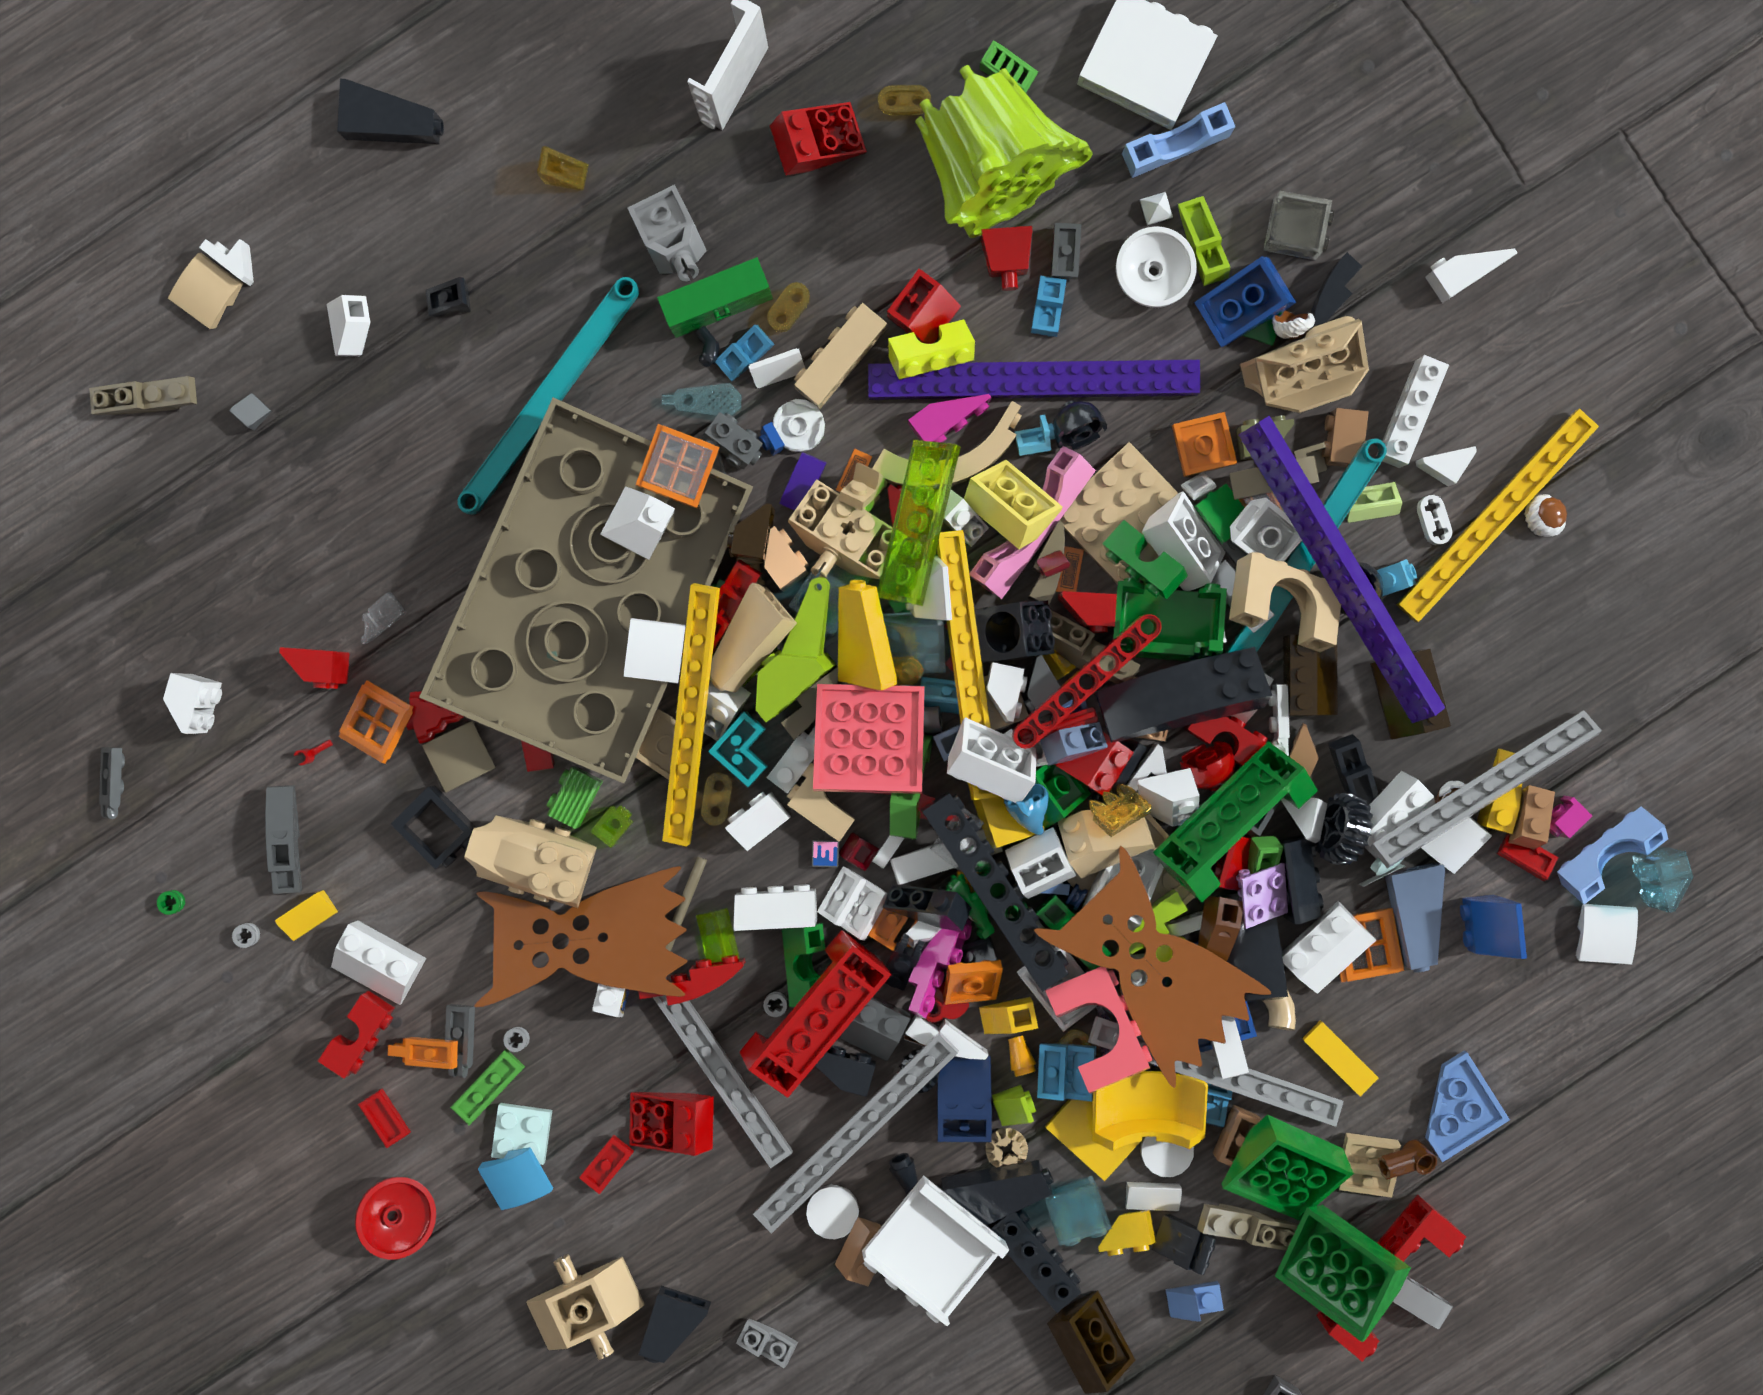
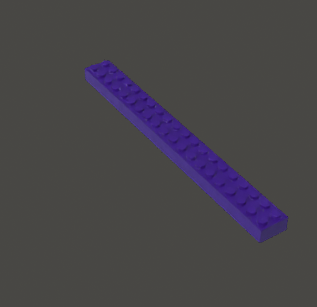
M1200 360L975 362L957 364L903 379H898L892 364H868L869 400L962 399L989 394L991 398L1198 396L1200 394Z
M1266 417L1238 434L1411 722L1415 723L1436 716L1445 709L1444 704L1271 417Z

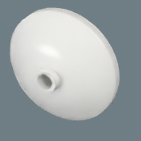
M1148 227L1132 234L1122 245L1116 260V276L1121 289L1131 300L1146 307L1159 308L1177 302L1188 292L1196 275V258L1192 247L1182 235L1165 227ZM1149 269H1157L1158 274L1155 276L1151 275Z

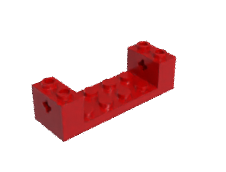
M843 930L838 933L825 949L832 960L830 966L772 1035L766 1039L756 1031L739 1051L750 1072L787 1098L891 976V973L880 958Z
M1417 1194L1377 1243L1404 1262L1410 1253H1414L1419 1249L1421 1240L1424 1237L1450 1258L1453 1253H1457L1462 1248L1466 1236ZM1320 1311L1316 1315L1328 1334L1362 1362L1376 1351L1377 1344L1380 1341L1372 1331L1366 1340L1361 1342Z

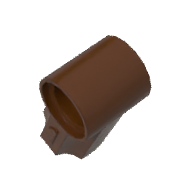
M1416 1139L1408 1141L1402 1150L1382 1155L1378 1158V1167L1386 1180L1414 1171L1426 1175L1431 1173L1437 1165L1436 1156Z

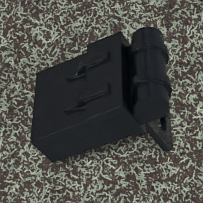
M1171 1214L1163 1215L1152 1250L1174 1261V1264L1186 1270L1192 1269L1195 1273L1205 1275L1206 1269L1210 1264L1209 1260L1212 1251L1215 1250L1216 1238L1213 1235L1201 1233L1197 1230L1196 1226Z

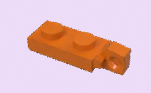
M409 1037L403 1038V1043L388 1045V1056L402 1057V1062L405 1065L442 1069L457 1068L458 1041Z

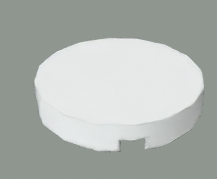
M791 400L779 407L773 417V425L784 443V448L791 452L802 453L812 450L820 443L824 436L825 422L823 415L816 405L807 400Z
M1143 1137L1140 1153L1144 1164L1152 1173L1161 1177H1174L1182 1174L1190 1166L1194 1157V1146L1191 1149H1187L1176 1144L1156 1141V1137Z
M830 1184L820 1187L812 1194L807 1205L806 1216L809 1226L816 1234L823 1238L835 1240L845 1237L851 1232L859 1215V1206L857 1199L850 1190Z

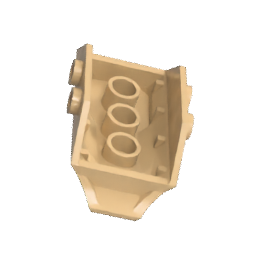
M1349 316L1332 320L1310 329L1304 339L1241 363L1245 387L1259 393L1264 398L1266 406L1297 413L1352 395L1369 371L1362 321L1360 319L1355 320Z
M495 816L492 822L473 829L464 859L475 868L477 877L509 886L508 890L517 894H524V891L534 894L533 898L542 902L554 900L578 908L597 847L571 836V831L555 827V830L545 827L546 823L535 819H530V822Z

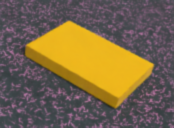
M1069 1099L1045 1127L1105 1181L1140 1142L1127 1144L1112 1151L1092 1141L1093 1101Z

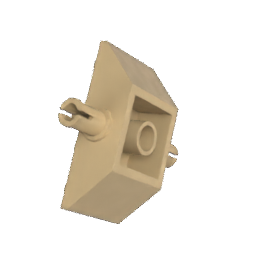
M816 479L788 520L805 545L821 555L816 564L811 568V572L816 576L820 569L823 568L819 577L826 578L834 564H836L851 575L879 579L907 536L869 513L880 499V495L861 511L839 501V493Z
M564 1255V1259L560 1257L553 1262L563 1284L527 1300L526 1303L548 1350L568 1349L590 1339L599 1360L603 1359L604 1354L605 1357H608L614 1350L604 1331L617 1326L644 1306L643 1299L623 1256L588 1273L578 1275L570 1255Z

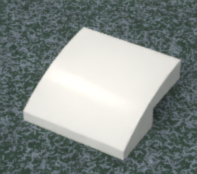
M631 618L624 677L678 683L685 625Z
M1468 817L1421 848L1455 874L1492 835L1473 818Z
M843 866L817 912L835 925L841 926L858 939L865 941L883 910L888 893Z
M1583 904L1577 926L1581 932L1575 955L1579 961L1632 964L1637 939V908Z

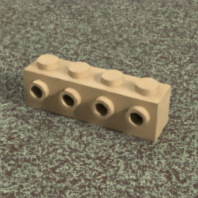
M864 303L858 308L854 306L845 317L847 322L843 327H836L828 338L830 340L828 345L824 349L820 347L812 356L811 360H813V363L808 369L802 368L794 378L796 381L794 384L795 389L819 409L822 408L887 330V323Z

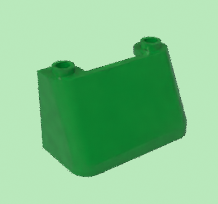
M1125 578L1124 581H1118L1113 639L1140 616L1151 614L1159 618L1162 627L1161 632L1134 657L1191 662L1220 655L1223 652L1227 588H1221L1219 584L1210 583L1205 584L1204 588L1199 589L1198 592L1175 590L1166 600L1160 594L1157 597L1152 595L1144 587V584L1140 583L1139 579L1135 581L1132 578ZM1145 619L1141 623V630L1144 634L1149 635L1153 632L1154 625L1150 620ZM1127 637L1123 638L1120 643L1122 651L1125 653L1132 651L1134 646L1132 640Z

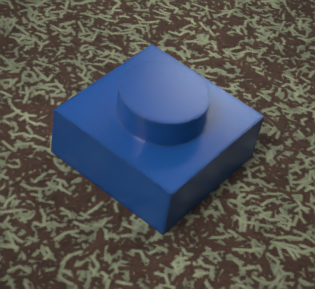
M772 422L764 425L760 431L761 436H759V440L763 443V448L766 451L770 450L773 456L783 450L784 443Z

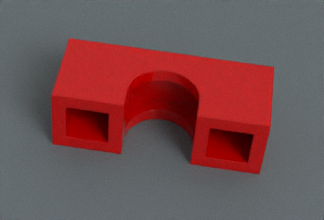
M1234 716L1231 719L1222 717L1184 727V730L1206 744H1210L1220 732L1230 734L1234 741V748L1232 750L1234 760L1241 767L1268 740L1267 737L1257 731H1254L1252 734L1244 728L1246 724Z
M371 991L363 993L347 1015V1018L355 1022L359 1028L358 1039L352 1041L341 1034L330 1041L318 1062L343 1079L352 1073L354 1075L357 1074L365 1062L362 1058L366 1051L370 1053L378 1043L379 1039L376 1036L380 1030H385L392 1022L393 1017L391 1013L395 1007Z

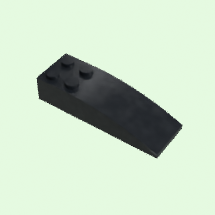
M1251 647L1152 672L1097 691L1096 697L1111 743L1265 708L1272 697V693L1256 649Z

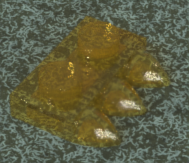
M1117 784L1119 796L1110 792H1103L1105 804L1095 800H1090L1089 802L1091 812L1093 813V821L1110 837L1151 813L1152 806L1134 789L1124 784Z

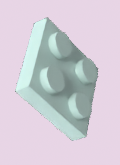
M500 1103L497 1110L491 1157L502 1159L508 1151L531 1147L538 1162L543 1165L546 1160L552 1110Z

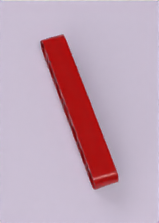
M1148 614L1140 616L1014 728L1012 732L1013 742L1018 747L1024 749L1031 748L1158 636L1162 628L1159 618ZM1145 619L1150 620L1154 625L1153 632L1149 635L1144 634L1141 630V623ZM1125 637L1130 638L1134 645L1129 653H1125L1120 648V643ZM1105 655L1113 660V667L1109 671H1104L1100 667V659ZM1083 674H1089L1093 679V684L1089 689H1083L1079 684V679ZM1063 692L1070 693L1073 698L1072 704L1066 708L1062 707L1058 700ZM1043 710H1048L1052 714V721L1046 726L1041 725L1038 721V716ZM1024 728L1029 729L1032 733V739L1026 744H1022L1018 740V732Z

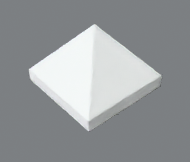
M1166 192L1140 199L1147 226L1173 218Z
M1204 472L1181 485L1182 489L1193 500L1204 499L1209 492H1212L1217 487Z

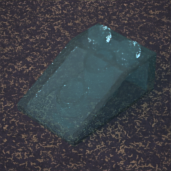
M911 612L883 614L895 670L916 674L946 672L943 620L915 618Z

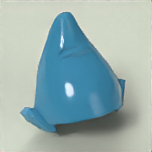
M1034 784L1022 802L1014 803L1004 799L1007 811L1021 826L1036 835H1041L1044 832L1043 821L1048 806L1049 793L1043 785Z

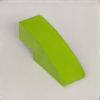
M1204 196L1178 204L1186 238L1195 254L1196 268L1203 285L1206 286L1229 278L1230 264L1221 246L1222 238Z
M1174 889L1151 904L1156 920V930L1162 934H1169L1164 923L1188 911L1178 892ZM1142 920L1141 925L1132 932L1141 931L1144 927V920ZM1139 942L1133 943L1129 948V954L1131 955L1145 946Z

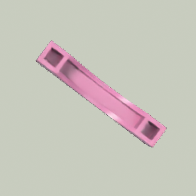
M1062 446L1047 467L1045 483L1042 489L1063 506L1061 512L1037 540L1023 548L1018 549L1011 542L1006 541L997 548L984 553L969 575L986 590L1002 599L1096 470L1079 453Z

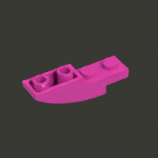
M967 919L963 931L941 929L922 952L908 980L916 987L908 1010L916 1016L926 1019L928 1012L930 1013L934 1007V995L937 987H940L943 982V970L948 969V965L961 962L963 956L962 947L965 940L969 939L972 931L969 919Z

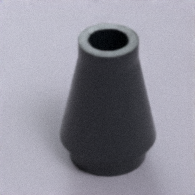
M901 1153L889 1161V1170L902 1186L906 1195H908L918 1183L914 1159L909 1157L908 1153Z

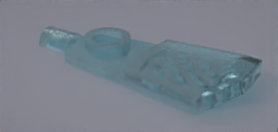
M731 383L677 389L674 394H662V405H674L677 411L717 416L721 412L722 414L727 413L733 416L742 408V395ZM687 396L693 397V402L690 405L684 404V398Z

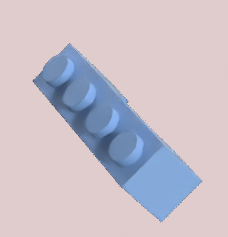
M1224 102L1200 112L1189 122L1171 131L1158 135L1149 134L1127 143L1122 155L1131 177L1134 178L1230 137L1235 125Z
M1642 806L1636 811L1628 813L1618 825L1607 829L1600 839L1584 847L1578 856L1561 866L1560 870L1557 871L1561 884L1581 903L1586 904L1605 889L1602 881V870L1605 864L1614 856L1625 852L1649 855L1668 840L1665 825Z

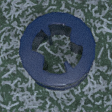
M1076 883L1064 904H1071L1076 911L1088 890H1081Z

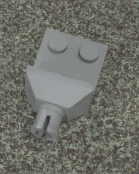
M675 184L628 207L630 215L659 273L677 272L680 280L690 281L687 275V271H690L694 279L699 273L695 263L699 261L707 250Z

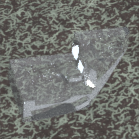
M392 592L385 593L368 608V613L363 614L362 621H365L364 636H361L363 644L372 641L407 613Z

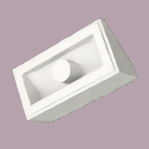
M797 348L748 366L757 388L796 376L802 368H805L800 351Z
M1127 1182L1126 1209L1179 1211L1182 1187L1180 1184Z

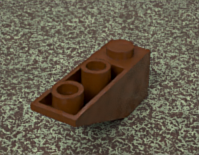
M1207 897L1204 902L1198 945L1226 962L1240 931L1243 902L1222 897Z

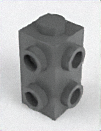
M719 412L701 439L720 447L718 451L726 456V461L733 467L745 469L748 464L754 466L762 455L758 451L763 444L759 441V436L749 429L745 431L737 425L738 421L730 414Z

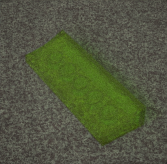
M913 440L878 587L879 598L894 603L923 606L960 446L951 443Z

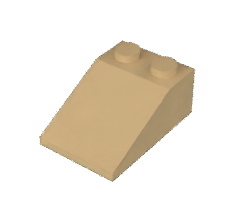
M1140 804L1080 811L1058 821L1068 861L1081 879L1119 863L1120 846L1128 852L1130 857L1155 847Z

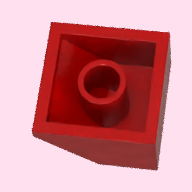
M1062 591L1058 594V601L1082 627L1089 628V631L1093 633L1108 632L1109 628L1115 627L1117 594Z
M279 648V653L305 682H313L314 688L338 689V684H348L349 652Z
M1103 732L1107 748L1054 765L1089 788L1107 797L1134 752L1118 741L1111 743L1109 735Z

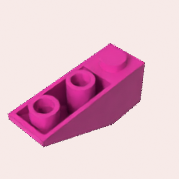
M986 394L929 404L910 418L908 425L927 449L931 446L937 448L947 440L945 435L953 429L955 432H958L968 424L966 419L974 413L976 416H979L989 408L988 403L991 400V396Z

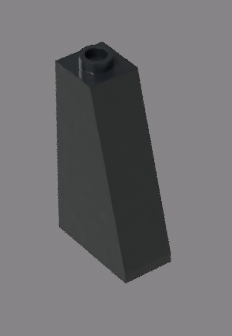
M340 78L337 132L345 140L439 144L440 136L444 133V123L434 109L348 79Z
M1039 1160L941 1178L942 1191L985 1225L991 1224L1053 1195L1051 1184L1054 1183L1053 1177L1048 1168L1043 1169Z

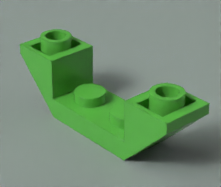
M923 735L922 780L925 762L930 761L933 742L932 735ZM891 793L890 836L917 839L921 816L918 810L920 794Z

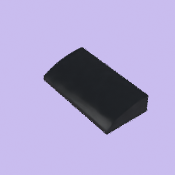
M1238 893L1216 897H1222L1238 901V898L1240 896L1238 895ZM1275 917L1247 929L1244 928V922L1241 921L1240 931L1227 962L1271 991L1270 995L1245 993V1002L1276 1000L1288 997L1277 918Z

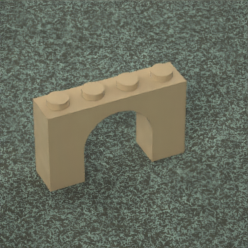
M1259 552L1249 553L1237 560L1229 620L1251 628L1268 621L1271 592L1274 586H1279L1288 590L1295 597L1300 608L1301 621L1298 645L1317 652H1322L1336 646L1341 604L1325 578L1312 575L1304 569L1288 566L1286 562L1269 559Z
M810 763L802 774L806 778L802 785L798 786L795 784L787 795L790 799L787 805L840 842L855 818L834 804L827 797L825 791H813L814 764Z

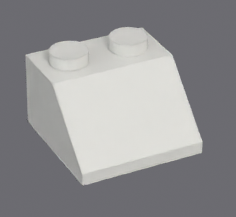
M1191 768L1138 780V804H1142L1151 816L1170 826H1181L1199 808V793Z

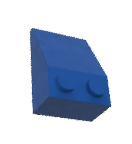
M1260 257L1194 303L1219 345L1224 347L1269 321L1274 315H1278L1288 309L1296 301L1270 258Z
M1497 895L1462 898L1463 905L1460 906V915L1462 920L1465 921L1466 929L1463 932V943L1468 948V951L1481 955L1517 959L1527 958L1521 903Z

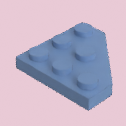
M1462 1051L1441 1065L1425 1135L1426 1140L1438 1159L1444 1162L1510 1120L1466 1051Z

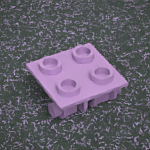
M1280 863L1254 874H1250V871L1247 869L1239 871V874L1236 876L1239 888H1241L1238 890V895L1240 896L1238 901L1243 902L1242 921L1244 922L1245 929L1288 913L1285 863Z

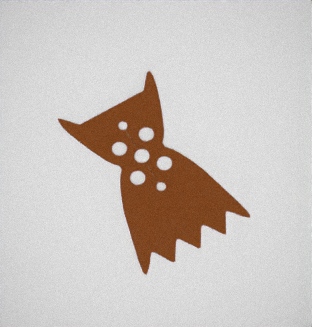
M1120 846V872L1062 929L1036 928L1034 931L1039 937L1063 951L1100 967L1116 969L1119 972L1121 990L1133 1021H1136L1141 1036L1168 1083L1175 1088V1061H1182L1201 1067L1202 1060L1198 1039H1207L1225 1044L1222 1016H1230L1248 1021L1249 1015L1244 994L1270 995L1271 991L1209 950L1180 937L1159 933L1156 930L1154 911L1141 877L1128 852ZM1107 914L1113 917V922L1110 925L1103 923V917ZM1133 915H1139L1144 920V927L1139 932H1132L1128 928V920ZM1107 940H1114L1119 945V951L1113 957L1106 956L1102 951V946ZM1139 942L1145 946L1146 953L1143 958L1133 959L1130 956L1129 948L1131 944ZM1161 945H1167L1172 949V958L1167 962H1161L1156 957V950ZM1138 969L1145 971L1147 974V982L1139 987L1131 982V974ZM1170 977L1172 979L1171 986L1164 987L1162 984L1163 978Z
M682 867L665 869L606 889L581 901L578 908L572 907L563 915H558L547 907L515 897L493 892L476 893L478 897L494 908L493 987L474 1007H484L515 995L545 980L559 968H564L578 977L605 986L666 996H684L685 993L666 980V977L686 964L687 960L667 950L666 946L686 932V928L665 918V915L684 902L685 897L664 888V885ZM579 915H584L589 919V926L583 931H577L573 927V920ZM537 919H545L549 923L546 933L541 935L534 933L532 927ZM606 933L608 935L607 941L600 942L598 940L599 934ZM557 934H566L569 940H571L564 949H556L553 946L552 941ZM518 940H521L524 944L521 950L514 948V943ZM579 948H585L589 952V959L584 964H577L573 960V953ZM538 952H545L549 957L548 964L543 968H537L532 963L533 956Z

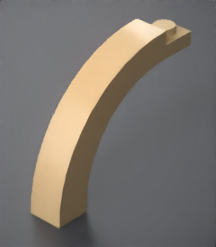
M1012 401L988 438L978 447L960 457L942 462H917L899 457L883 449L872 469L880 472L888 483L909 489H939L963 483L988 469L1006 452L1017 435L1008 429L1009 427L1015 429L1022 415L1018 413L1021 406Z

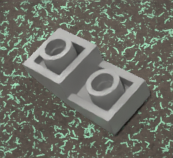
M748 1319L736 1344L757 1357L763 1355L782 1368H785L798 1342L767 1325Z

